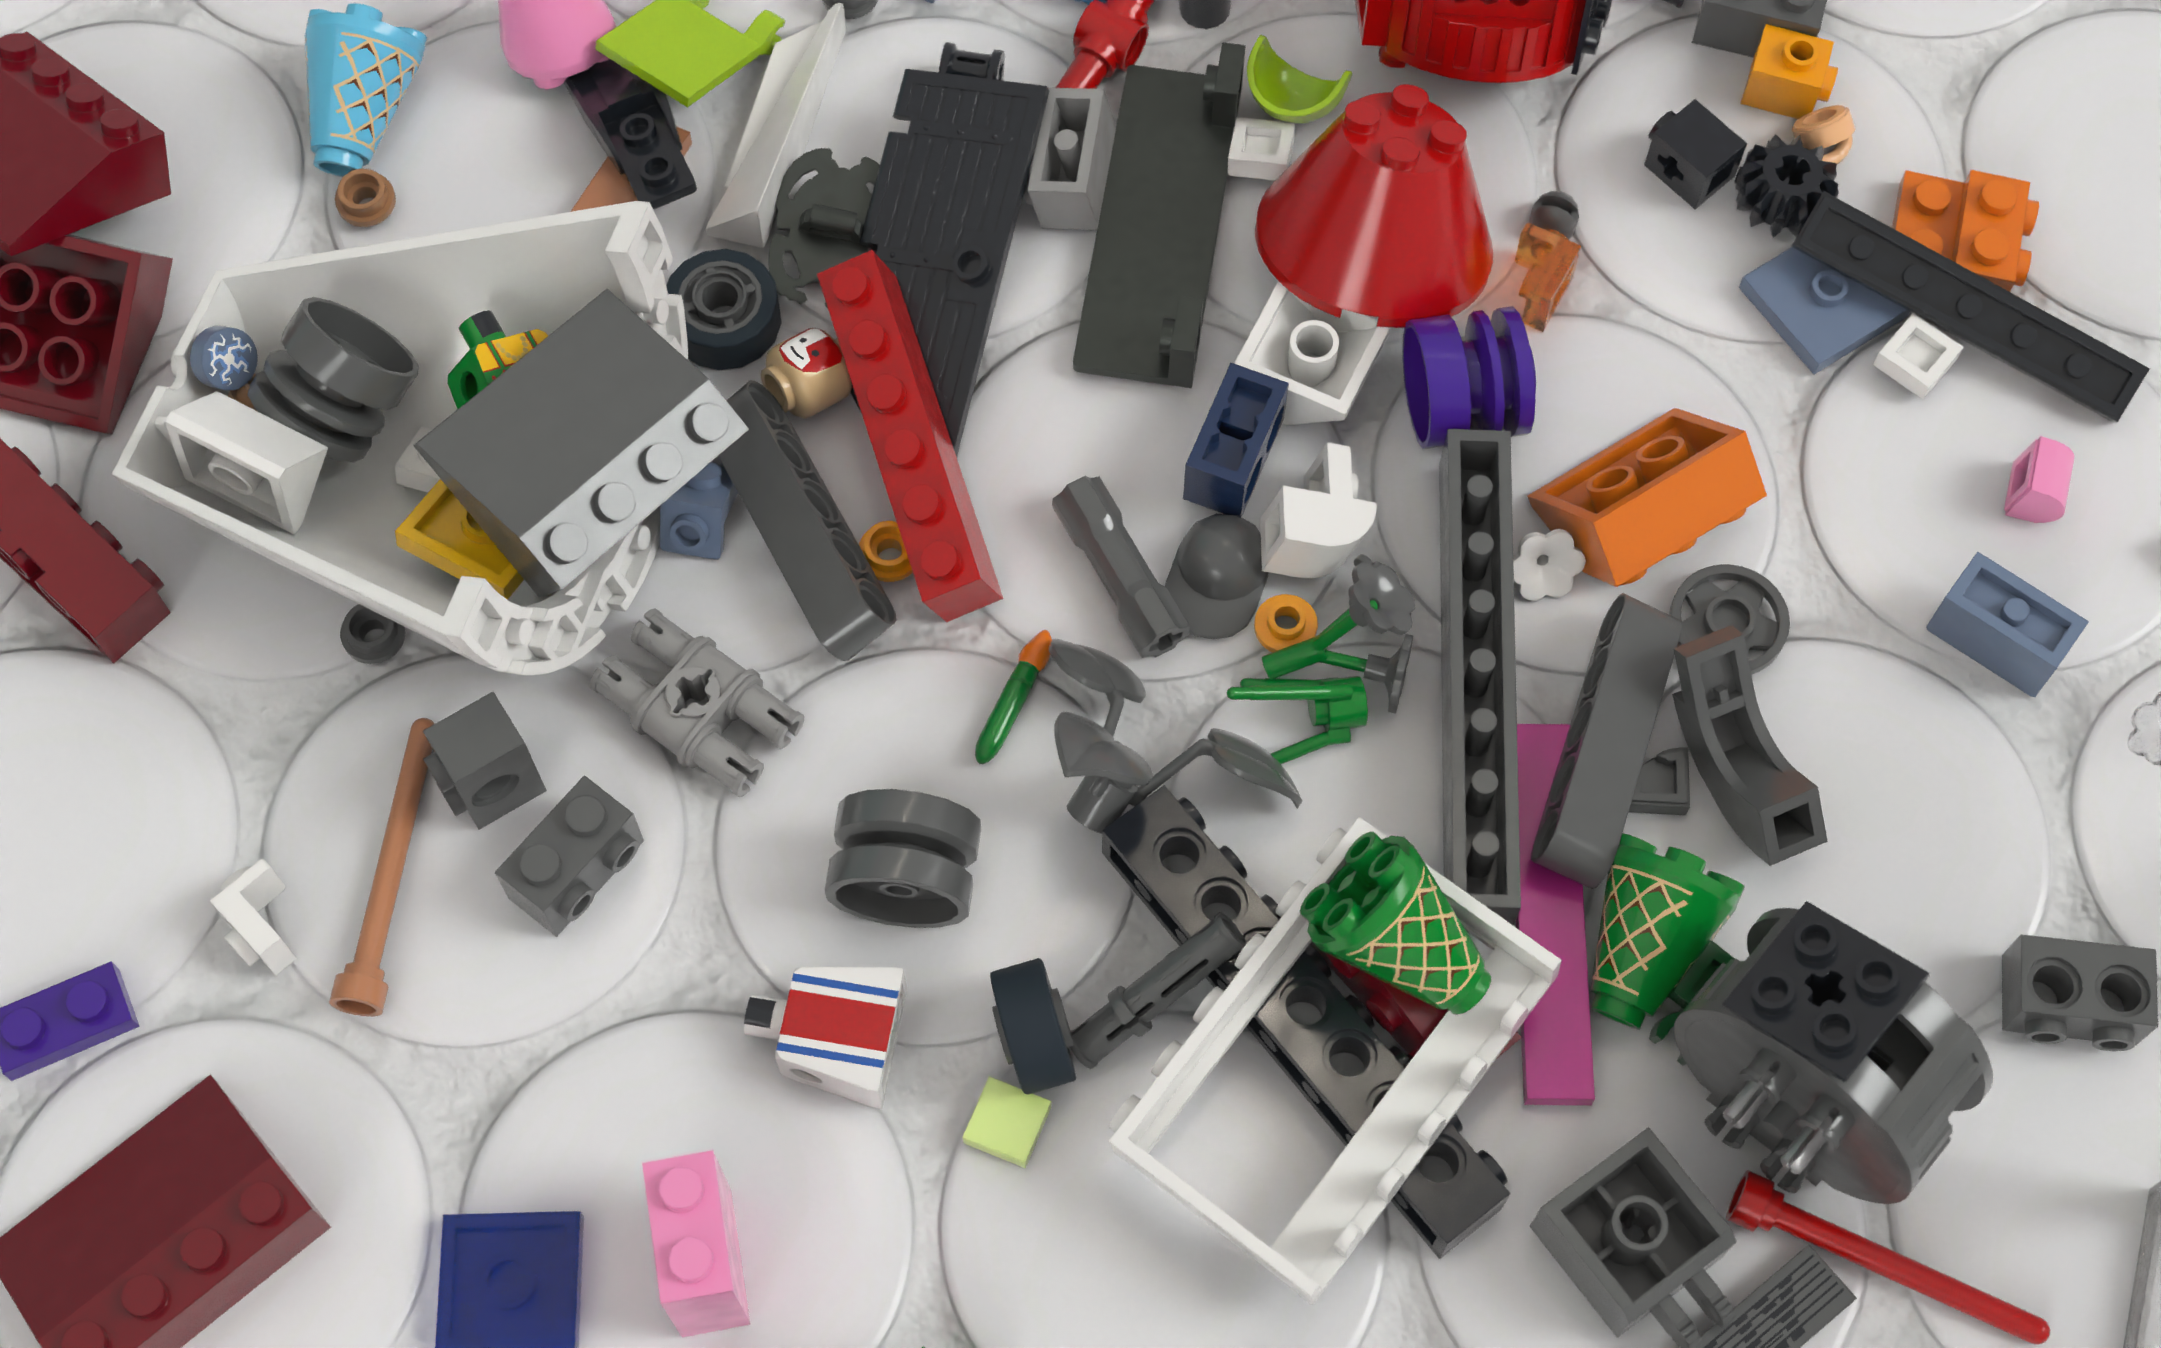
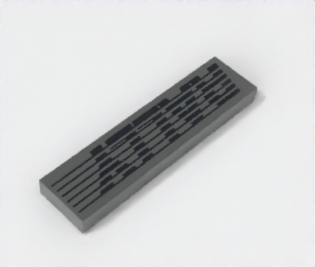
M1807 1245L1734 1308V1312L1737 1315L1735 1320L1722 1328L1715 1324L1701 1337L1703 1340L1702 1345L1698 1348H1800L1854 1302L1857 1297L1810 1245Z

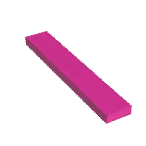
M1517 724L1521 909L1516 918V928L1562 960L1558 977L1520 1026L1524 1105L1591 1106L1595 1100L1583 885L1531 860L1533 844L1570 724Z

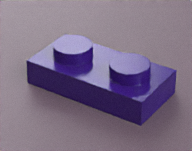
M110 961L1 1007L0 1067L3 1075L11 1081L140 1027L119 968Z

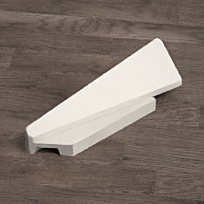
M837 3L830 8L822 21L775 43L725 184V194L707 224V236L765 248L777 213V196L783 178L793 161L802 156L805 151L846 31L842 3Z

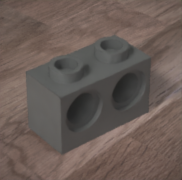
M2021 934L2002 954V1031L2025 1033V1039L2034 1043L2054 1044L2063 1042L2067 1038L2090 1040L2092 1041V1046L2099 1050L2126 1051L2134 1048L2158 1027L2156 949ZM2033 982H2040L2049 986L2056 995L2057 1004H2050L2042 1000L2036 994ZM2101 989L2115 993L2123 1003L2124 1012L2109 1007L2102 998Z

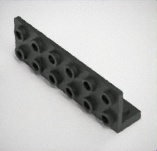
M1222 42L1219 65L1208 64L1206 74L1138 65L1127 67L1073 357L1074 371L1192 388L1228 175V156L1242 91L1246 45Z

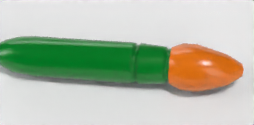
M1047 630L1039 632L1019 653V664H1017L1009 677L977 741L975 757L979 764L989 762L998 754L1038 675L1037 673L1043 670L1049 662L1051 654L1048 646L1052 642V638Z

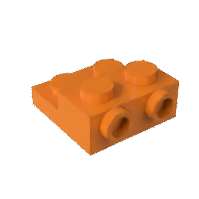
M1905 170L1899 183L1892 228L2010 292L2013 285L2023 286L2028 275L2032 252L2020 249L2022 235L2029 237L2034 229L2039 210V201L2028 199L2030 182L1970 170L1965 182H1959Z

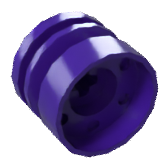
M1513 306L1497 308L1492 313L1491 321L1483 310L1473 311L1468 316L1464 341H1462L1457 325L1450 315L1412 319L1406 322L1402 345L1406 399L1417 442L1423 449L1444 446L1447 429L1470 430L1471 414L1474 415L1479 430L1502 431L1504 427L1505 431H1511V437L1531 433L1535 418L1536 371L1526 328L1520 313Z

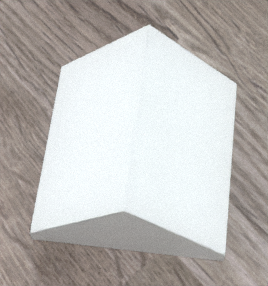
M1278 281L1234 364L1289 383L1283 424L1295 425L1342 421L1348 415L1392 328L1376 326L1378 317L1362 315L1342 309L1340 318L1325 313L1295 296Z
M218 391L172 410L164 423L184 479L293 535L297 533L303 523L328 447Z

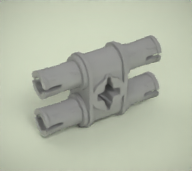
M656 608L649 610L644 614V618L651 623L650 626H646L639 620L632 631L631 641L638 646H642L672 668V670L659 684L653 686L613 655L602 662L603 666L610 670L609 673L606 674L600 668H597L591 677L590 688L596 693L602 694L629 714L633 730L640 735L648 734L677 755V762L683 767L693 769L700 766L731 789L732 793L736 796H744L751 790L744 783L745 780L748 779L753 784H756L762 774L764 764L757 759H753L723 737L722 733L732 721L741 718L770 739L776 747L782 749L791 742V738L785 735L787 730L796 736L803 725L804 715L799 711H794L763 688V680L754 669L746 670L716 648L714 640L703 636L693 638L664 617ZM707 696L708 702L703 706L696 702L689 704L688 707L686 706L685 702L690 698L700 702Z

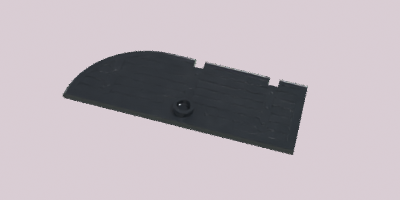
M905 69L893 118L911 121L907 134L888 132L859 244L877 248L876 254L897 277L957 457L1050 91L1047 86ZM852 385L850 393L858 409L860 410L858 400Z

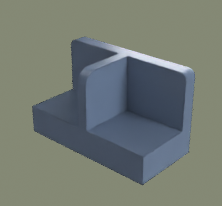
M1977 551L1941 602L1926 628L1938 638L2031 697H2036L2089 621Z

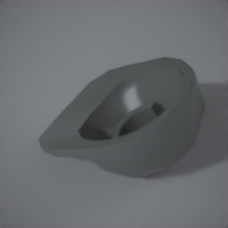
M1216 513L1197 521L1183 538L1168 574L1165 587L1189 624V634L1201 638L1220 639L1232 637L1248 626L1257 610L1269 573L1262 571L1261 534L1256 525L1238 515Z

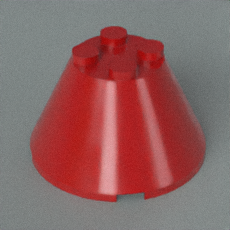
M1398 85L1394 88L1393 92L1367 95L1347 104L1344 112L1272 183L1260 201L1254 230L1255 241L1261 258L1269 271L1286 289L1309 305L1338 318L1341 317L1342 309L1362 315L1378 317L1376 325L1378 327L1405 328L1406 322L1412 319L1450 315L1452 317L1468 308L1479 297L1487 284L1493 264V246L1465 142L1467 138L1465 128L1458 124L1447 111L1430 102L1427 92L1415 85Z

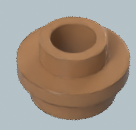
M356 169L347 173L340 180L335 193V205L340 216L347 223L358 227H369L381 223L389 217L396 204V195L390 181L371 169ZM366 198H374L367 203L359 204Z

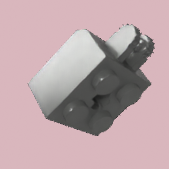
M1649 1127L1543 1205L1529 1226L1617 1338L1649 1313H1652L1664 1330L1672 1337L1673 1341L1677 1343L1678 1347H1700L1703 1340L1696 1325L1688 1318L1672 1297L1683 1287L1700 1306L1705 1315L1711 1321H1714L1717 1326L1725 1327L1736 1319L1735 1316L1737 1315L1731 1306L1732 1304L1706 1272L1708 1268L1723 1258L1736 1244L1737 1241L1732 1229ZM1621 1222H1625L1626 1230L1632 1224H1636L1643 1231L1644 1236L1638 1244L1628 1240L1623 1235Z

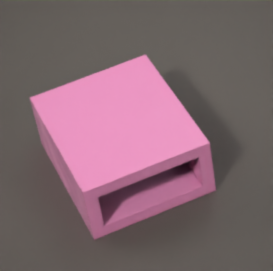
M710 1150L642 1163L660 1302L681 1337L751 1325L732 1192L714 1151Z

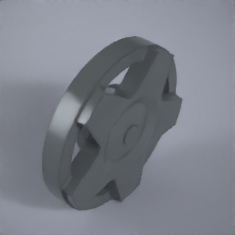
M1713 565L1693 573L1678 588L1669 611V615L1682 621V630L1677 647L1732 625L1744 634L1747 653L1750 649L1766 650L1763 655L1749 661L1751 674L1765 669L1777 658L1787 640L1790 628L1788 608L1778 589L1758 572L1738 565ZM1728 579L1739 582L1730 590L1723 591L1710 581ZM1763 597L1772 607L1776 622L1760 613L1759 608ZM1686 598L1694 615L1682 621L1681 609Z

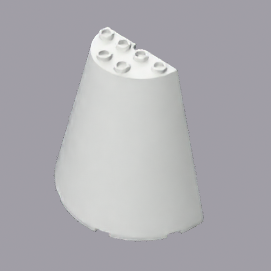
M633 201L216 270L172 354L171 370L175 381L169 388L156 386L125 449L120 455L112 475L129 489L480 665L499 672L527 676L548 674L563 669L583 658L606 637L599 626L611 610L626 612L645 580L660 545V506L564 589L539 598L524 580L507 600L484 578L461 576L458 579L397 546L395 530L427 495V492L396 484L395 465L421 426L434 429L458 410L447 384L448 374L470 350L459 331V326L466 319L479 312L492 311L506 337L534 329L544 331L549 336L599 294L608 289L688 360V341L682 295L668 294L663 270H669L673 257L662 226L650 202ZM316 297L331 300L348 307L381 326L411 352L419 368L418 375L398 406L389 410L380 409L385 416L384 428L380 434L372 437L371 448L364 459L356 462H346L325 456L303 523L297 533L293 535L184 479L164 420L172 410L216 391L226 396L228 395L229 391L204 385L196 378L192 371L190 352L193 342L202 331L212 326H226L237 328L247 333L257 349L258 360L254 373L257 374L264 371V363L269 353L278 350L286 351L281 342L282 333L303 299Z

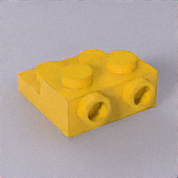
M441 479L395 530L398 547L458 579L461 576L484 578L507 600L524 581L518 571Z

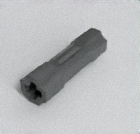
M1084 476L1067 484L1063 491L1053 498V509L1074 545L1085 552L1116 604L1119 621L1141 658L1147 656H1154L1156 658L1174 649L1182 639L1189 635L1190 626L1168 589L1155 579L1125 529L1122 513L1100 476L1094 478Z

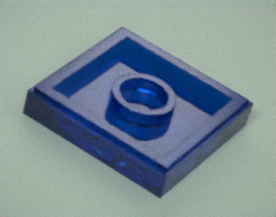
M581 1211L444 1214L435 1348H579L584 1216Z

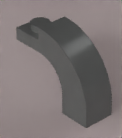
M1730 625L1673 648L1682 690L1672 695L1681 729L1701 777L1721 813L1736 834L1769 866L1828 842L1818 786L1797 771L1786 760L1765 725L1755 695L1744 634Z

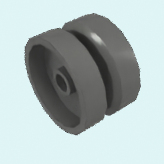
M877 789L864 790L847 795L839 802L834 829L835 842L843 850L838 851L829 860L824 890L826 899L839 910L861 919L886 925L911 928H940L959 924L969 916L973 877L965 868L977 860L981 820L970 809L949 799L922 792Z

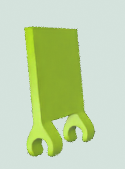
M655 0L596 40V50L688 108L759 55H771L775 43L782 40L781 37L776 35V32L784 27L785 19L770 10H764L755 18L746 32L742 34L703 10L710 0Z

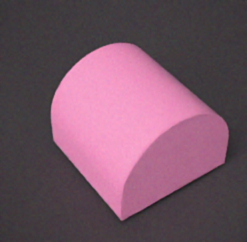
M2043 436L2036 439L2012 464L2004 507L2005 515L2034 523H2047L2060 519L2065 513L2075 458L2073 451L2066 445Z

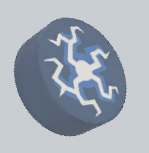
M212 326L202 331L193 342L190 352L191 368L196 378L208 387L227 391L239 389L250 381L257 367L258 356L256 346L250 336L240 329Z

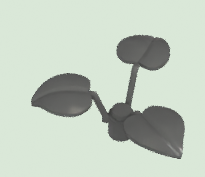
M1053 639L1048 646L1052 658L1067 675L1091 689L1105 693L1110 703L1104 728L1085 717L1070 712L1060 713L1054 725L1055 743L1064 777L1085 776L1066 806L1070 815L1085 827L1102 834L1103 829L1122 816L1129 804L1135 807L1154 790L1201 755L1212 756L1221 767L1229 772L1288 797L1297 809L1303 802L1287 771L1269 752L1245 737L1217 728L1210 730L1207 735L1208 739L1198 740L1153 776L1151 768L1137 752L1119 741H1115L1113 737L1124 706V698L1141 703L1146 696L1145 688L1139 678L1125 664L1094 648L1073 644L1060 639Z

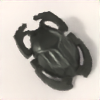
M819 148L806 152L793 161L783 178L776 203L778 211L776 227L778 230L790 231L788 237L775 233L770 242L769 273L775 280L777 292L780 296H786L789 301L796 300L801 305L807 301L806 294L795 288H804L807 284L811 283L820 284L817 273L868 252V248L877 251V248L859 244L872 196L866 184L870 182L873 186L875 185L880 166L873 159L865 156L861 159V164L855 165L848 170L846 168H839L836 161L831 157L833 152L830 148ZM816 170L818 174L800 187L793 200L789 199L788 195L799 179L809 172ZM785 252L792 253L797 263V269L800 273L798 279L789 276L783 267V255Z

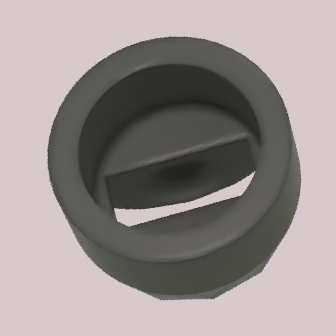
M1550 191L1541 195L1532 207L1529 219L1531 232L1540 241L1549 244H1559L1569 240L1577 227L1579 219L1578 205L1572 196L1561 191Z

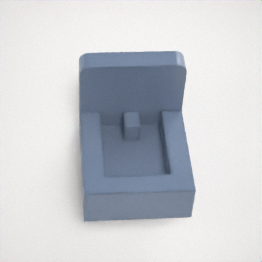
M710 462L660 505V547L663 551L709 559L720 558L724 550V522L738 495V491L725 467Z

